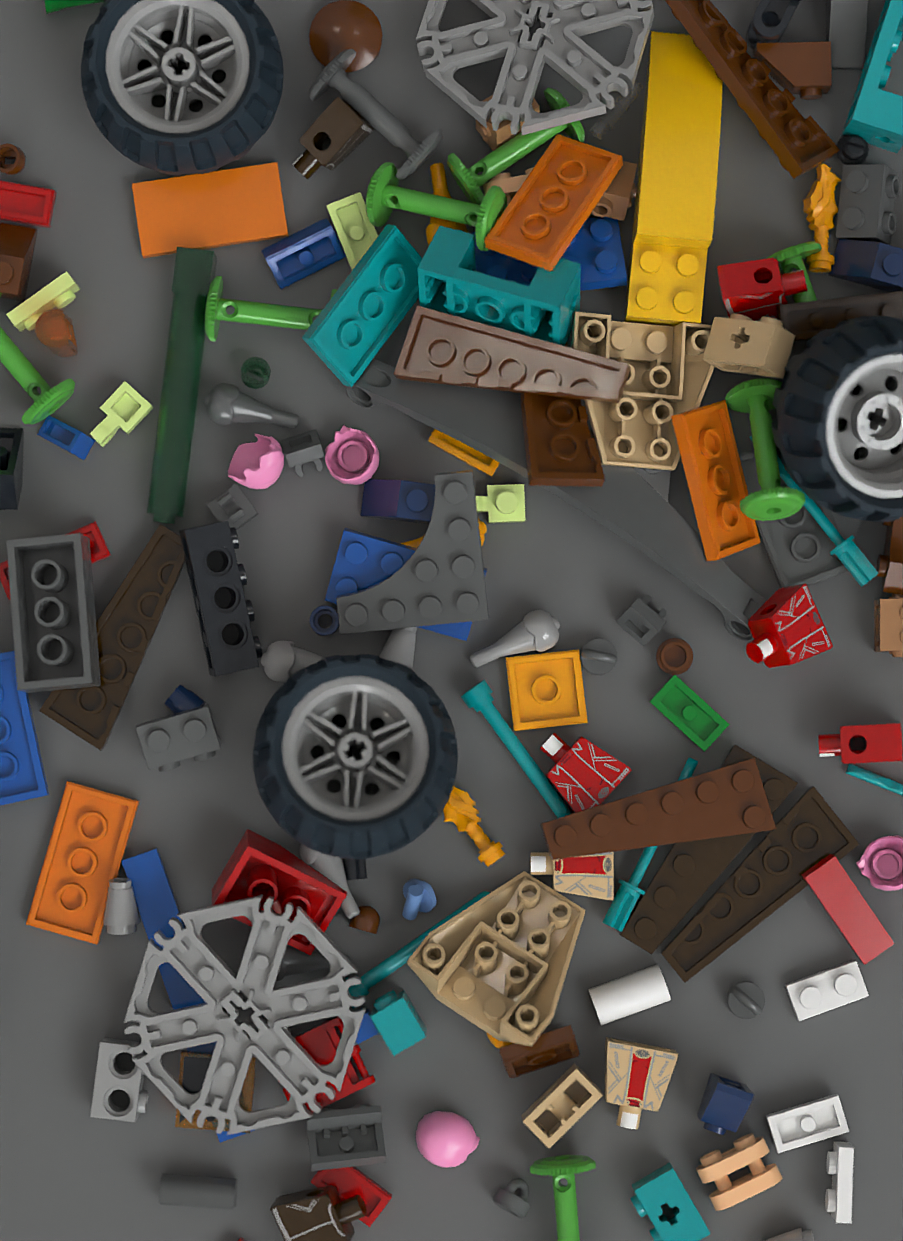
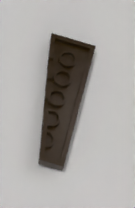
M162 524L159 525L96 622L101 686L52 690L39 710L100 751L106 746L186 562L179 535Z
M733 745L721 767L755 758L770 810L773 814L794 790L798 782L739 746ZM757 832L674 843L619 935L648 953L653 954Z
M814 786L807 789L775 825L776 829L771 830L661 951V954L684 983L808 886L802 877L804 872L831 853L839 861L859 845L858 841Z

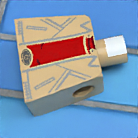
M549 852L530 853L531 875H552V889L554 891L614 900V852L551 860Z
M606 1037L605 1100L606 1102L620 1105L617 1126L638 1129L642 1109L659 1111L678 1059L676 1050Z

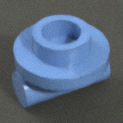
M410 879L405 883L403 894L406 900L402 912L405 919L414 920L417 917L418 911L427 913L436 906L434 890L427 882L419 879Z

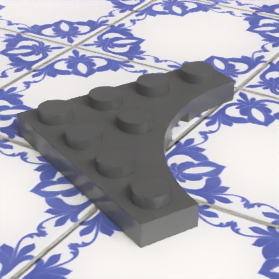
M473 470L435 474L434 508L423 540L413 555L389 578L369 588L336 597L340 634L489 620Z

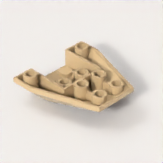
M573 313V349L627 363L631 367L619 403L585 400L602 465L669 471L676 469L681 455L671 416L698 408L701 404L715 367L702 359L712 325L682 322L671 327L611 321V315Z
M523 871L431 931L408 959L407 964L437 1000L497 1040L532 1046L554 1016L586 910Z

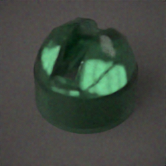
M252 357L243 363L241 379L248 388L259 389L268 383L271 370L269 364L264 359ZM247 371H249L250 373L262 378L263 380L259 381L247 375L246 373Z

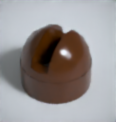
M9 143L0 145V172L7 175H15L25 168L26 156L19 147ZM5 159L15 160V163L5 164Z
M371 906L358 907L360 910L359 915L351 918L348 926L377 934L380 917L376 909Z

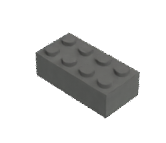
M77 533L6 540L17 690L31 693L101 686L90 538Z

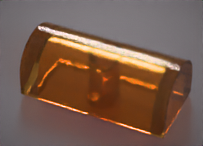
M60 308L48 310L41 314L35 326L38 339L53 354L59 357L76 356L78 349L72 320Z

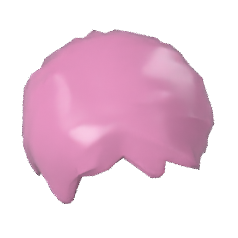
M343 425L340 431L335 432L334 442L327 445L325 449L327 468L331 476L342 484H363L372 478V475L375 474L379 466L377 445L370 435L361 430L348 428Z
M255 434L258 441L238 446L229 465L228 477L251 489H266L279 478L284 467V454L280 443L272 436Z
M885 836L872 841L866 847L861 859L856 862V866L861 871V874L869 878L871 885L876 889L896 891L903 888L902 836Z
M434 1111L426 1114L419 1121L416 1130V1143L419 1152L429 1162L443 1168L456 1167L465 1162L468 1155L477 1148L480 1137L476 1136L470 1122L463 1116L452 1112Z

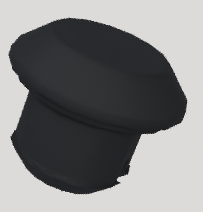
M844 135L837 143V147L840 149L837 157L845 165H860L866 160L869 147L862 137L858 135Z

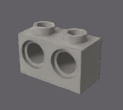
M104 1038L100 1041L90 1117L136 1122L140 1113H146L149 1091L143 1090L144 1075L146 1074L136 1064L133 1070L124 1071L119 1068L116 1062L119 1053H129L130 1046L140 1044L141 1042ZM144 1050V1051H142L141 1053L131 1054V1055L134 1057V1056H142V1055L147 1054V1053H146V1051ZM115 1090L126 1091L130 1096V1105L126 1108L117 1107L112 1101V1092Z

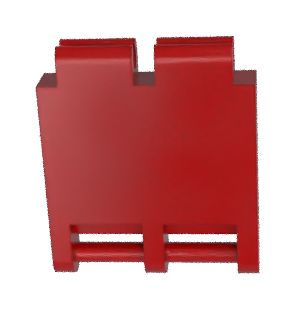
M336 1016L295 1036L294 1039L318 1064L328 1065L334 1060L340 1042V1036L335 1027L338 1026L342 1035L344 1024L341 1018ZM359 1044L354 1045L351 1056L362 1079H359L350 1060L340 1092L332 1083L326 1082L335 1089V1098L331 1100L323 1092L315 1095L316 1101L320 1103L322 1108L376 1082L374 1075L368 1074L359 1055V1052L362 1051ZM284 1087L282 1090L289 1101L291 1094ZM305 1102L304 1104L307 1107V1109L313 1113L314 1111H312L309 1108L308 1103Z

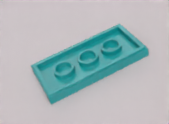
M386 225L302 336V339L345 386L352 387L419 298L417 268L422 257L395 225Z

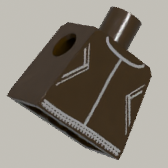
M338 96L301 136L299 142L306 150L292 165L306 179H309L322 165L330 170H334L375 129ZM327 138H331L330 147L327 150H323V142Z
M334 1185L279 1196L270 1207L284 1241H351L355 1233L351 1222L367 1216L366 1206L360 1195L341 1201Z

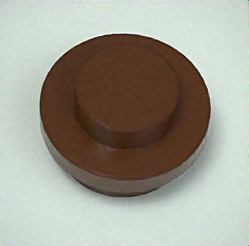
M671 638L662 642L658 647L656 661L660 669L665 673L679 675L686 672L692 665L693 651L686 641L679 638Z

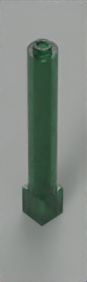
M177 247L172 283L173 300L146 511L147 514L153 515V522L175 524L176 518H183L206 336V300L210 283L215 278L217 261L214 251Z

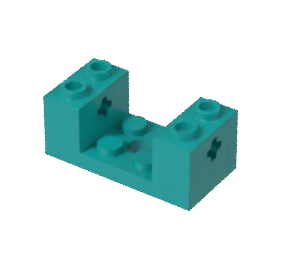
M885 0L841 134L842 136L858 135L867 144L894 153H898L903 146V96L881 89L885 88L891 71V66L886 65V62H890L893 53H896L900 41H903V0Z
M439 226L417 268L419 303L421 307L565 346L573 329V313L580 312V263L560 258L551 272L539 267L530 286L485 275L476 271L475 235L462 230Z

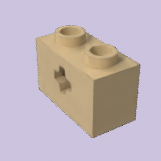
M731 314L730 318L714 317L702 359L721 371L783 378L795 335L782 328L783 323L770 317H761L760 322L752 321L751 318L740 314Z
M574 1063L521 1115L522 1121L550 1148L603 1096L602 1092Z

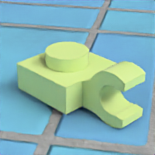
M124 381L100 407L107 417L95 427L90 435L104 447L119 428L126 434H129L153 409V406Z
M524 484L487 485V496H476L478 513L487 512L488 523L526 521Z

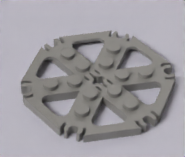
M429 0L416 42L419 56L433 55L430 58L421 60L426 77L484 127L487 128L490 116L494 131L498 130L501 121L510 120L511 134L516 135L520 129V122L524 121L521 132L522 135L607 113L606 108L612 109L615 107L614 98L609 94L611 91H618L626 97L628 95V85L631 89L634 86L654 18V8L652 0H470L492 19L441 32L439 25L448 0ZM539 16L541 28H538L536 33H533L531 40L529 27H533L534 22H537ZM617 26H626L632 31L625 60L618 67L609 63L579 37ZM505 56L496 88L490 101H479L453 78L454 73L460 68ZM545 63L582 93L583 98L578 104L546 113H538L532 108L533 99Z
M263 895L180 912L177 916L183 920L186 925L185 928H183L179 919L172 917L168 923L175 930L174 937L168 938L160 930L154 934L155 940L164 948L156 945L152 938L149 940L124 1023L140 1021V1023L130 1024L124 1030L125 1034L138 1033L142 1038L140 1044L130 1046L129 1053L138 1054L144 1050L147 1053L142 1056H134L132 1060L191 1124L197 1109L201 1111L197 1119V1127L202 1128L206 1117H216L218 1120L216 1133L219 1134L224 1130L227 1119L231 1121L230 1129L227 1135L310 1118L313 1116V1113L307 1109L304 1104L305 1102L308 1103L312 1111L318 1113L322 1106L315 1099L317 1093L323 1092L331 1100L336 1096L335 1089L326 1083L327 1081L336 1086L340 1092L366 1007L361 1009L350 1008V1006H361L366 1001L365 995L353 997L349 993L350 986L361 984V976L355 975L347 979L344 978L345 975L358 973L359 970L300 906H298L297 916L293 921L289 918L294 909L292 902H288L284 913H275L272 909L273 896L266 900L264 910H260V901ZM236 916H245L250 919L252 930L238 975L203 940L201 929L206 923ZM295 934L306 936L330 963V973L323 978L274 988L288 941ZM163 963H170L206 1003L161 1013L151 1010L148 1005V998L158 967ZM240 991L248 998L247 1000L239 993ZM237 1006H241L244 1010L250 1006L254 1010L251 1016L254 1022L250 1024L247 1020H244L240 1023L236 1019L239 1015V1011L236 1009ZM260 1014H263L265 1018L268 1020V1022H266ZM332 1016H338L344 1024L335 1058L328 1065L318 1064L284 1027ZM216 1042L203 1087L197 1093L187 1092L162 1065L161 1057L165 1052ZM253 1054L291 1094L290 1100L286 1104L251 1112L244 1110L240 1106L239 1097Z

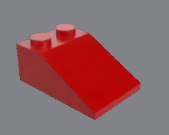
M247 829L212 888V906L263 895L260 901V910H264L266 900L273 896L272 909L275 913H284L288 902H292L294 909L289 917L292 921L297 916L298 906H300L317 926L325 932L347 896V892L281 845ZM232 917L252 927V923L247 917ZM295 934L288 941V945L310 956L316 948L302 934Z

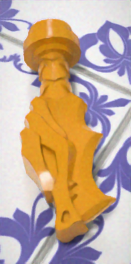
M820 164L816 168L817 180L812 184L808 195L803 200V211L807 214L806 220L809 222L808 228L814 231V242L820 244L822 248L819 252L807 257L809 271L816 273L830 272L835 259L828 252V230L835 227L833 217L838 213V207L835 202L834 190L836 185L842 180L831 172V167H828L826 164Z
M453 786L450 797L443 809L444 822H453L457 826L458 832H466L473 839L478 849H480L478 852L480 856L477 857L481 863L484 862L489 867L505 855L501 849L503 845L500 841L497 843L494 841L490 842L489 837L484 834L483 829L477 824L481 822V818L476 815L479 814V810L473 807L476 806V802L470 798L468 792Z

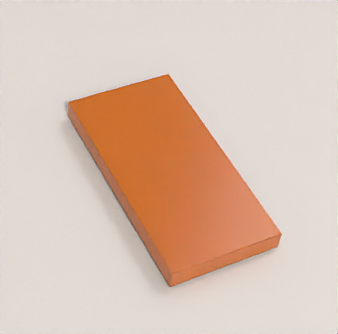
M557 134L484 239L486 248L551 272L623 166L622 156Z
M277 162L132 183L143 258L289 237Z
M726 401L713 402L671 416L707 562L719 560L759 544L760 538L755 520L747 517L740 511L739 504L743 500L742 498L749 494Z
M67 781L26 925L96 945L99 944L104 927L103 919L109 880L118 878L122 864L121 861L125 854L140 801Z

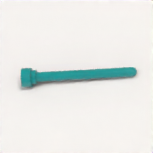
M485 679L461 696L462 700L469 709L473 707L476 713L478 711L482 713L557 818L572 814L492 703L494 700L491 695L493 690Z
M483 891L362 975L361 984L349 987L350 995L353 997L368 995L370 993L368 989L407 963L408 959L431 931L484 898L490 892Z

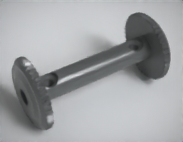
M345 49L329 62L318 75L309 90L310 99L316 101L329 88L339 90L342 99L394 147L404 150L407 160L395 177L399 180L407 179L436 150L443 138L442 130L440 128L436 129L423 142L413 139L410 130L358 82L348 79L345 70L355 58L356 51L354 49Z

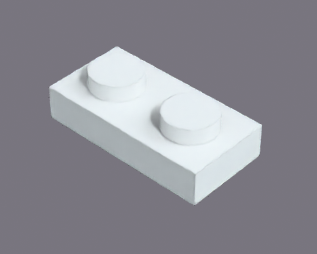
M856 960L785 985L798 1021L869 996Z
M837 1094L765 1115L777 1153L849 1132Z
M834 1142L833 1152L828 1151L827 1174H832V1189H826L825 1207L826 1212H831V1217L836 1223H851L854 1147L849 1142Z

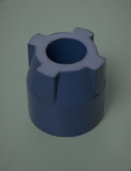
M330 606L317 607L310 615L311 628L322 636L335 633L339 629L338 613ZM324 614L332 617L333 622L329 628H321L318 623L319 618Z
M179 685L166 700L165 705L175 714L203 706L206 702L193 691Z

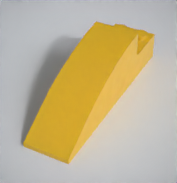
M651 31L637 177L638 188L635 198L624 322L671 327L682 322L701 324L707 252L713 236L723 81L718 78L713 66L703 52L695 46L690 35Z

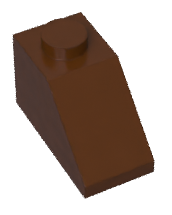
M831 41L756 44L753 50V58L760 62L763 61L771 70L769 75L784 89L787 88L792 95H800V99L816 100L822 98V94H827L832 86Z
M0 223V298L25 301L37 229Z

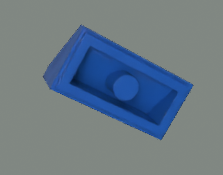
M327 218L262 249V253L280 289L346 257Z

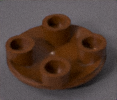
M338 0L324 6L315 15L309 30L310 46L317 60L325 67L343 50L354 49L356 56L345 72H355L368 66L379 55L382 44V28L377 16L366 5L353 0Z

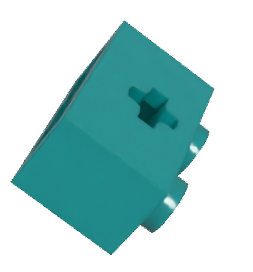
M392 989L375 1000V1008L372 1009L370 1017L393 1056L426 1037L427 1028L405 990L396 994L395 990Z
M670 1162L632 1184L636 1195L630 1199L641 1218L648 1214L654 1225V1228L649 1230L654 1241H699L711 1234ZM665 1203L671 1208L674 1207L673 1213L675 1216L670 1219L665 1214H662L661 1206Z

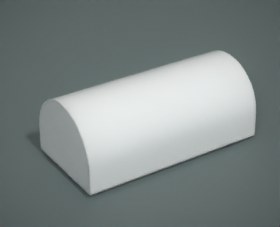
M658 964L588 989L601 1026L671 1000Z

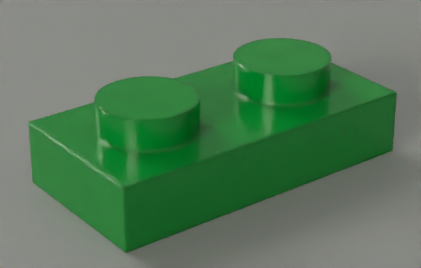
M675 674L649 701L703 752L730 725Z

